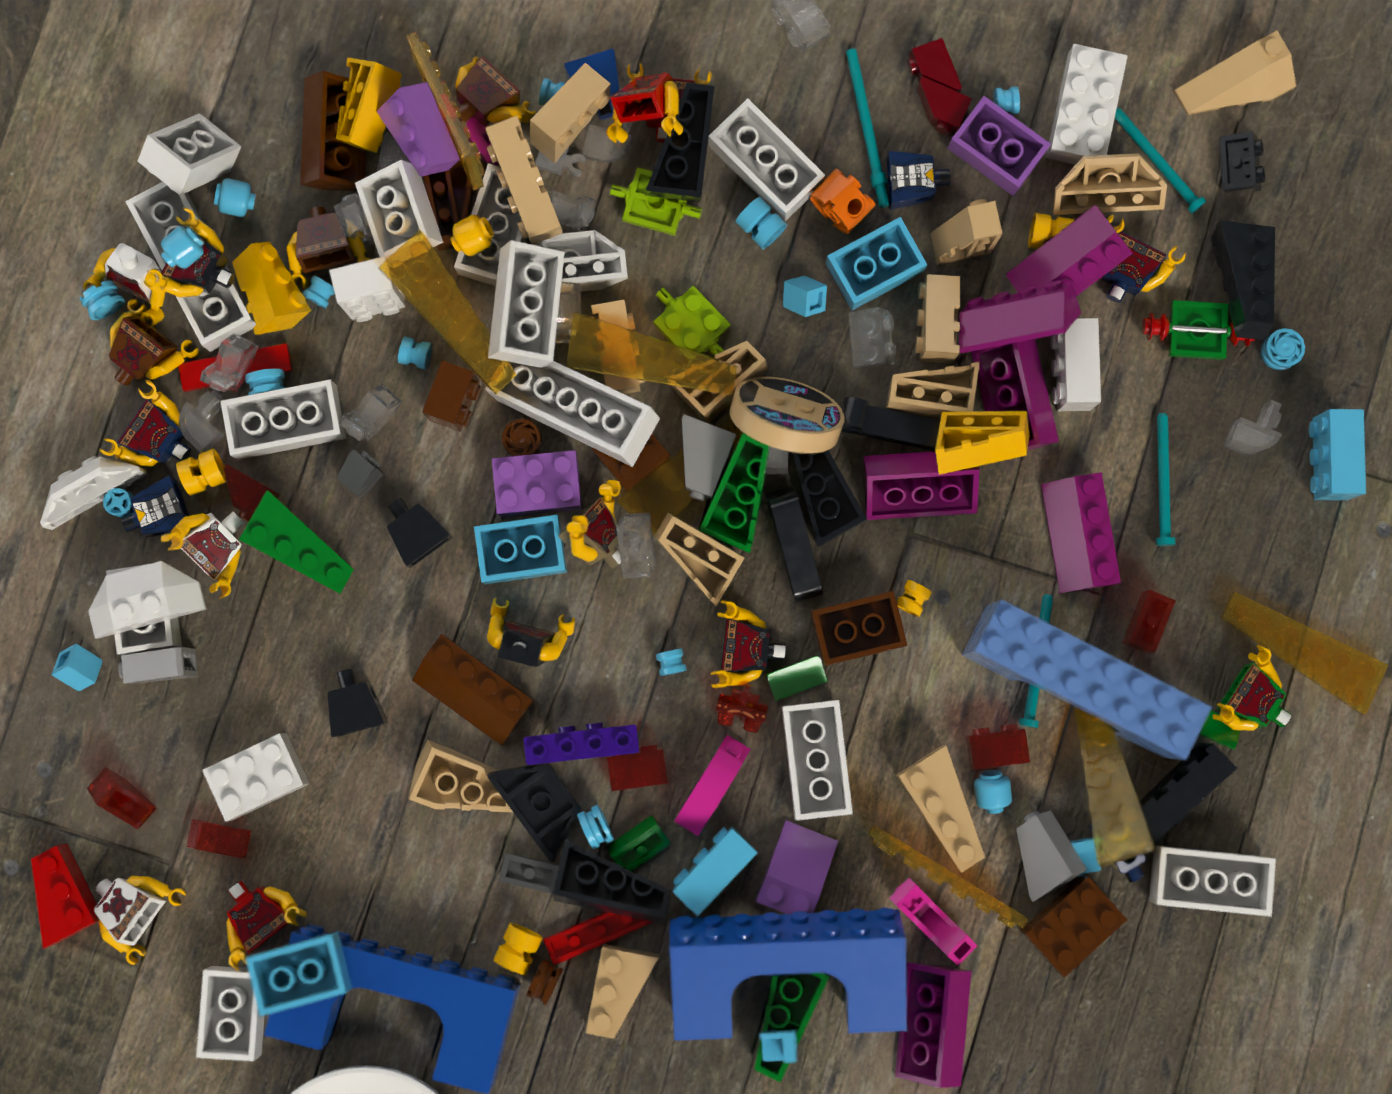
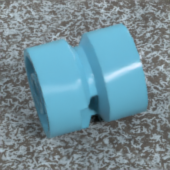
M758 197L740 213L735 223L745 233L751 232L752 240L763 250L782 234L787 227V223L777 213L771 214V207L761 197Z

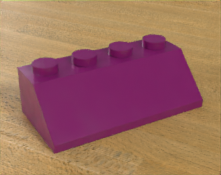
M1095 204L1008 271L1006 276L1018 293L1019 290L1029 286H1035L1036 289L1044 288L1050 282L1060 280L1062 284L1072 282L1076 296H1078L1133 253Z
M1058 280L1046 284L1044 288L1036 289L1035 286H1029L1019 290V293L1010 295L1009 292H1001L994 295L992 299L984 300L983 297L969 300L964 309L959 313V352L965 353L1066 333L1081 314L1073 283L1062 284V281Z
M1035 339L971 351L973 362H980L977 380L984 410L1027 411L1029 428L1028 450L1059 442Z
M936 452L864 456L863 480L867 520L975 514L978 508L979 466L939 475Z
M1102 472L1041 484L1059 594L1121 583Z
M906 962L907 1031H899L895 1077L936 1088L961 1087L972 971L951 966Z

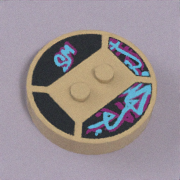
M753 377L740 382L735 389L730 407L732 421L745 434L768 446L796 453H818L834 447L838 442L845 419L841 407L825 393L806 384L779 377Z

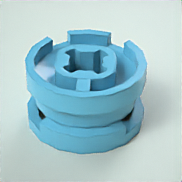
M112 280L103 281L101 286L98 287L93 285L83 292L84 298L82 296L79 298L81 304L88 308L90 319L100 320L117 312L125 304L124 297L118 295V287Z
M1283 328L1276 330L1264 339L1260 354L1268 367L1273 370H1285L1302 359L1305 353V344L1299 333L1292 329Z
M263 369L246 374L245 381L251 390L248 395L286 388L283 387L284 370Z
M598 804L591 807V811L587 813L582 811L577 814L581 827L593 850L600 847V843L604 841L609 843L614 840L608 822Z

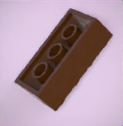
M321 71L304 78L300 185L320 190L357 191L355 183L365 178L366 151L336 139L340 106H345L347 92L343 90V84L345 81L349 82L347 77Z
M443 634L438 637L425 655L412 679L414 683L501 746H503L535 701Z

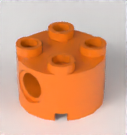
M835 169L810 194V200L825 219L830 218L835 222L833 226L845 234H849L876 205L868 195L862 194L859 190L861 184L855 177L849 175L846 178L839 169Z

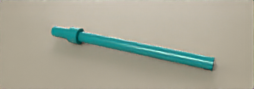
M849 49L846 51L872 172V175H870L871 186L875 188L879 208H885L890 205L886 185L888 184L887 177L881 167L857 49Z

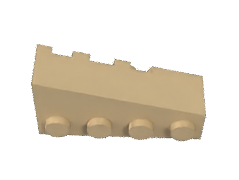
M517 115L486 127L485 129L491 142V146H488L487 150L492 162H499L502 171L497 172L502 187H509L512 196L508 197L507 200L513 214L519 212L522 222L517 224L523 239L529 237L531 245L562 234L561 225L547 190H545L538 167L534 163L533 155L527 140L524 138Z
M941 745L896 775L957 871L962 873L985 858L946 745Z

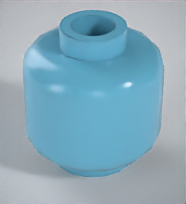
M226 178L222 181V184L217 183L214 205H218V210L221 213L243 217L246 215L247 209L253 210L256 194L250 193L251 187L249 183Z
M178 226L161 241V247L164 250L161 256L172 268L177 265L180 268L186 269L203 255L202 245L205 243L190 226L187 228Z
M983 771L975 779L976 804L980 808L986 809L987 813H1001L1004 811V807L1011 804L1010 779L1002 774V771Z

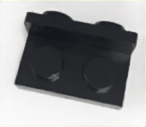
M1253 131L1221 136L1220 153L1223 191L1225 193L1246 189H1254L1255 192L1261 191V183L1265 182L1264 166H1260L1259 156L1264 154L1262 139H1258Z

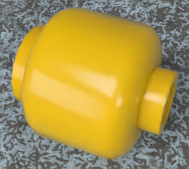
M470 215L454 224L452 229L453 236L450 239L457 252L462 251L467 256H473L491 246L494 232L485 217L480 218L478 215Z

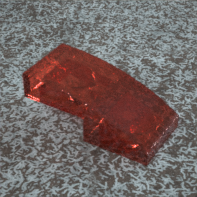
M192 819L186 847L226 856L246 858L251 830Z

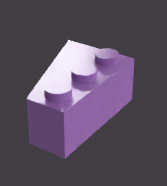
M428 82L400 87L377 110L378 115L420 177L447 171L460 160Z

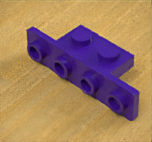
M603 723L586 724L587 730L575 731V726L558 727L559 733L524 737L526 764L534 765L638 753L636 725L603 728Z

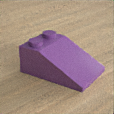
M785 820L756 895V902L785 914H792L796 911L813 913L838 841Z

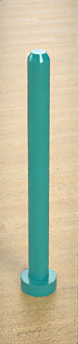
M1117 107L1115 120L1190 205L1187 210L1191 214L1196 212L1207 202L1204 197L1198 198L1124 111Z
M1159 413L1157 416L1160 537L1155 538L1156 546L1176 545L1175 537H1171L1168 416L1166 413Z
M1044 594L1039 619L1050 624L1053 596ZM1031 684L1028 687L1024 718H1019V725L1038 728L1039 721L1035 720L1040 688Z

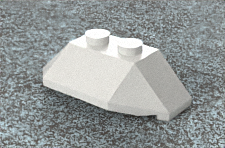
M596 230L563 233L534 244L535 246L565 252L560 294L601 290L628 279L625 250L615 245Z
M97 456L88 458L82 463L81 468L74 472L69 470L57 477L58 481L51 484L40 523L43 528L53 530L102 502L109 490L113 488L124 489L145 477L148 473L145 469L136 465L104 457L97 458Z
M159 561L105 576L88 612L94 637L98 639L206 610V605L199 581L165 562Z

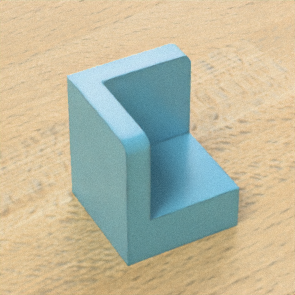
M807 276L784 281L783 307L804 317L824 312L827 285Z
M74 644L59 653L51 675L73 689L81 691L96 682L103 661L78 644Z
M1089 837L1070 841L1087 868L1077 877L1101 870L1098 850H1102L1100 838Z
M796 1030L761 1031L759 1033L760 1040H762L764 1061H784V1063H790L798 1060Z

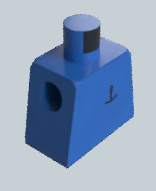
M613 48L564 63L568 80L586 63L611 83V97L620 91ZM611 99L604 108L598 109L597 114L600 120L612 117L613 107Z

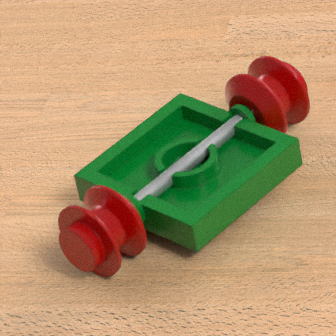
M1173 300L1170 304V322L1165 313L1159 319L1154 318L1153 313H1149L1148 318H1144L1142 323V334L1146 335L1147 340H1151L1153 335H1158L1159 340L1163 341L1169 334L1168 357L1224 360L1227 351V337H1229L1233 346H1236L1239 340L1243 341L1245 346H1249L1250 342L1255 340L1236 337L1233 323L1228 326L1227 303Z

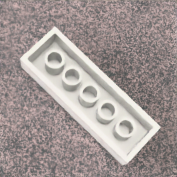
M164 182L125 201L161 270H163L166 261L161 256L164 252L161 247V241L176 227H188L178 223L176 220V216L183 222L189 219V213L182 208L192 210L195 220L200 219L203 222L188 192L179 195ZM235 280L230 288H225L216 283L211 293L202 292L199 296L182 298L176 296L201 345L210 352L252 330L256 325L253 314L247 311V303Z
M502 360L485 389L498 402L631 467L635 464L660 420L659 416L650 406L555 361L539 368Z

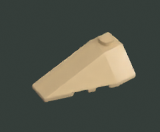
M1275 31L1175 89L1174 93L1187 115L1219 110L1222 107L1234 105L1242 106L1251 102L1271 101L1296 87L1291 53L1279 32Z
M427 740L415 767L408 797L409 800L433 809L445 810V808H453L466 811L477 809L489 810L491 812H513L486 776L489 772L499 770L453 749Z

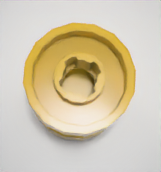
M1035 212L1029 231L1028 248L1038 249L1071 224L1074 219L1058 216L1053 220L1051 215Z
M215 449L200 453L198 459L190 457L176 463L181 483L190 496L205 491L206 485L215 487L228 482L224 464Z
M510 922L503 936L505 944L499 945L493 961L508 970L526 975L533 961L530 955L537 952L543 937L524 926Z

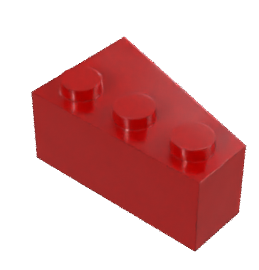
M68 844L56 845L31 859L43 949L54 946L99 921L95 913L97 902Z

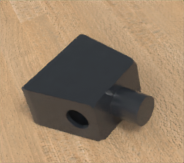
M399 498L388 506L396 519L387 525V529L404 564L409 568L415 566L453 538L419 503L409 509L403 499Z
M353 668L336 673L340 689L329 691L327 694L332 738L388 723L370 682L365 681L357 684Z

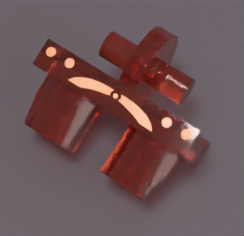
M745 684L743 691L732 689L731 696L719 694L716 706L718 711L717 723L732 726L734 715L745 717L743 729L757 733L761 723L766 720L768 705L758 703L760 695L749 693L751 685Z

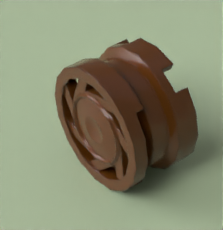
M516 419L504 428L502 444L511 456L537 454L542 444V435L537 426L531 421Z
M543 959L526 996L531 999L536 997L546 1006L563 972V968H554L550 966V962Z

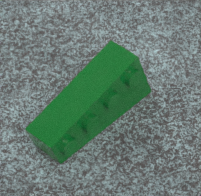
M744 432L742 433L699 531L748 553L751 552L771 446L751 438Z
M268 490L265 491L239 537V540L339 594H341L354 570Z
M827 973L773 974L762 1031L796 1030L798 1047L831 975ZM760 1040L754 1070L780 1083L790 1063H784V1061H764L762 1040Z

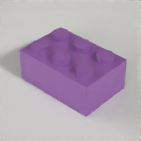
M983 96L953 136L947 149L1014 196L1046 154L1051 143Z
M576 450L492 458L496 511L499 517L582 509Z

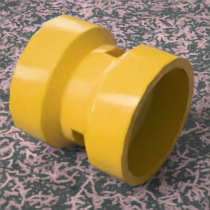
M907 580L904 586L905 592L902 596L898 597L897 605L907 613L920 617L923 611L922 605L924 601L929 600L932 591L914 581Z

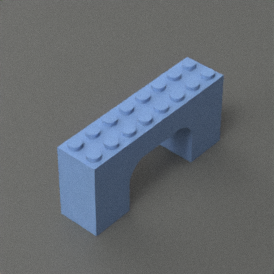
M1002 599L985 607L962 653V656L1011 681L1021 680L1097 717L1113 726L1112 733L1160 758L1186 760L1212 708Z

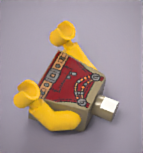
M608 480L606 484L600 485L599 493L604 497L598 498L582 508L576 516H572L571 522L558 535L571 548L572 555L582 559L588 565L604 559L609 567L613 569L624 560V557L615 547L624 537V533L614 515L615 499L613 497H617L620 493L621 485L619 481Z

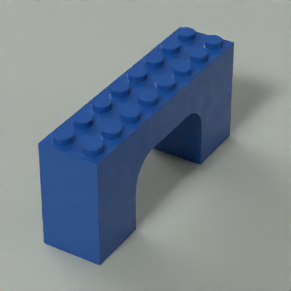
M881 908L872 911L852 909L848 912L824 910L820 913L796 911L792 914L769 912L763 915L752 916L748 914H737L728 917L708 915L704 918L680 916L676 919H670L674 1041L732 1038L731 997L734 989L741 981L748 977L772 974L827 973L838 978L843 983L848 1033L907 1031L906 936L899 909Z
M307 924V927H302L291 933L289 944L329 933L323 932L324 927ZM338 931L352 989L365 988L423 1003L433 1008L440 1016L444 1027V1036L432 1080L489 1094L496 1081L521 983L515 982V977L505 974H499L498 977L487 975L488 970L479 967H471V970L460 968L461 964L456 961L444 960L443 963L433 961V956L420 952H417L416 956L406 954V949L399 946L389 945V949L379 947V942L372 939L352 940L351 934ZM345 993L270 1013L264 1036L321 1050L332 1039L340 1005Z

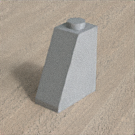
M684 414L682 418L685 486L686 490L690 491V497L705 502L706 498L712 500L734 445L736 434Z
M175 647L121 655L122 662H119L118 665L119 676L125 684L198 677L196 649Z
M1037 810L1023 818L1025 823L1016 829L1029 897L1032 902L1050 896L1087 870L1051 810L1039 813Z

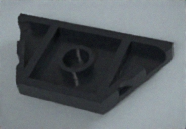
M549 763L489 772L486 776L547 859L552 862L556 857V852L562 840H565L570 830L569 827L572 821L576 819L581 809L579 804Z

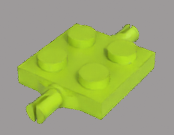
M637 167L634 180L628 188L612 184L610 195L625 198L626 208L622 221L625 223L675 236L679 222L684 215L698 219L701 217L703 208L689 205L687 201L645 196L653 171Z
M694 286L675 299L664 287L661 291L657 292L656 296L666 305V308L653 321V325L689 363H692L699 355L708 351L714 356L724 351L717 342L720 336L730 328L731 324Z

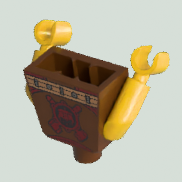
M484 56L480 59L474 57L471 63L459 68L455 87L457 101L460 106L452 113L460 124L464 125L474 117L482 125H487L491 122L498 123L516 115L521 122L529 123L536 114V111L527 110L530 105L528 101H524L522 105H519L520 90Z
M321 206L313 207L310 210L311 218L298 222L297 231L292 235L286 248L289 268L293 270L292 279L296 284V280L301 277L305 289L309 286V280L305 275H302L301 269L304 273L354 262V256L358 258L357 263L370 260L365 256L367 251L359 232L347 221H339L336 213L327 214L326 209Z
M131 299L128 302L127 308L129 311L124 312L110 328L111 350L109 358L120 367L114 378L117 382L126 386L130 385L133 378L140 381L148 378L156 379L166 375L184 363L185 357L194 359L199 354L198 348L190 353L185 351L192 344L191 340L183 341L181 351H176L177 345L141 318L142 314L147 311L145 304H142L138 310H134L138 306L136 299Z

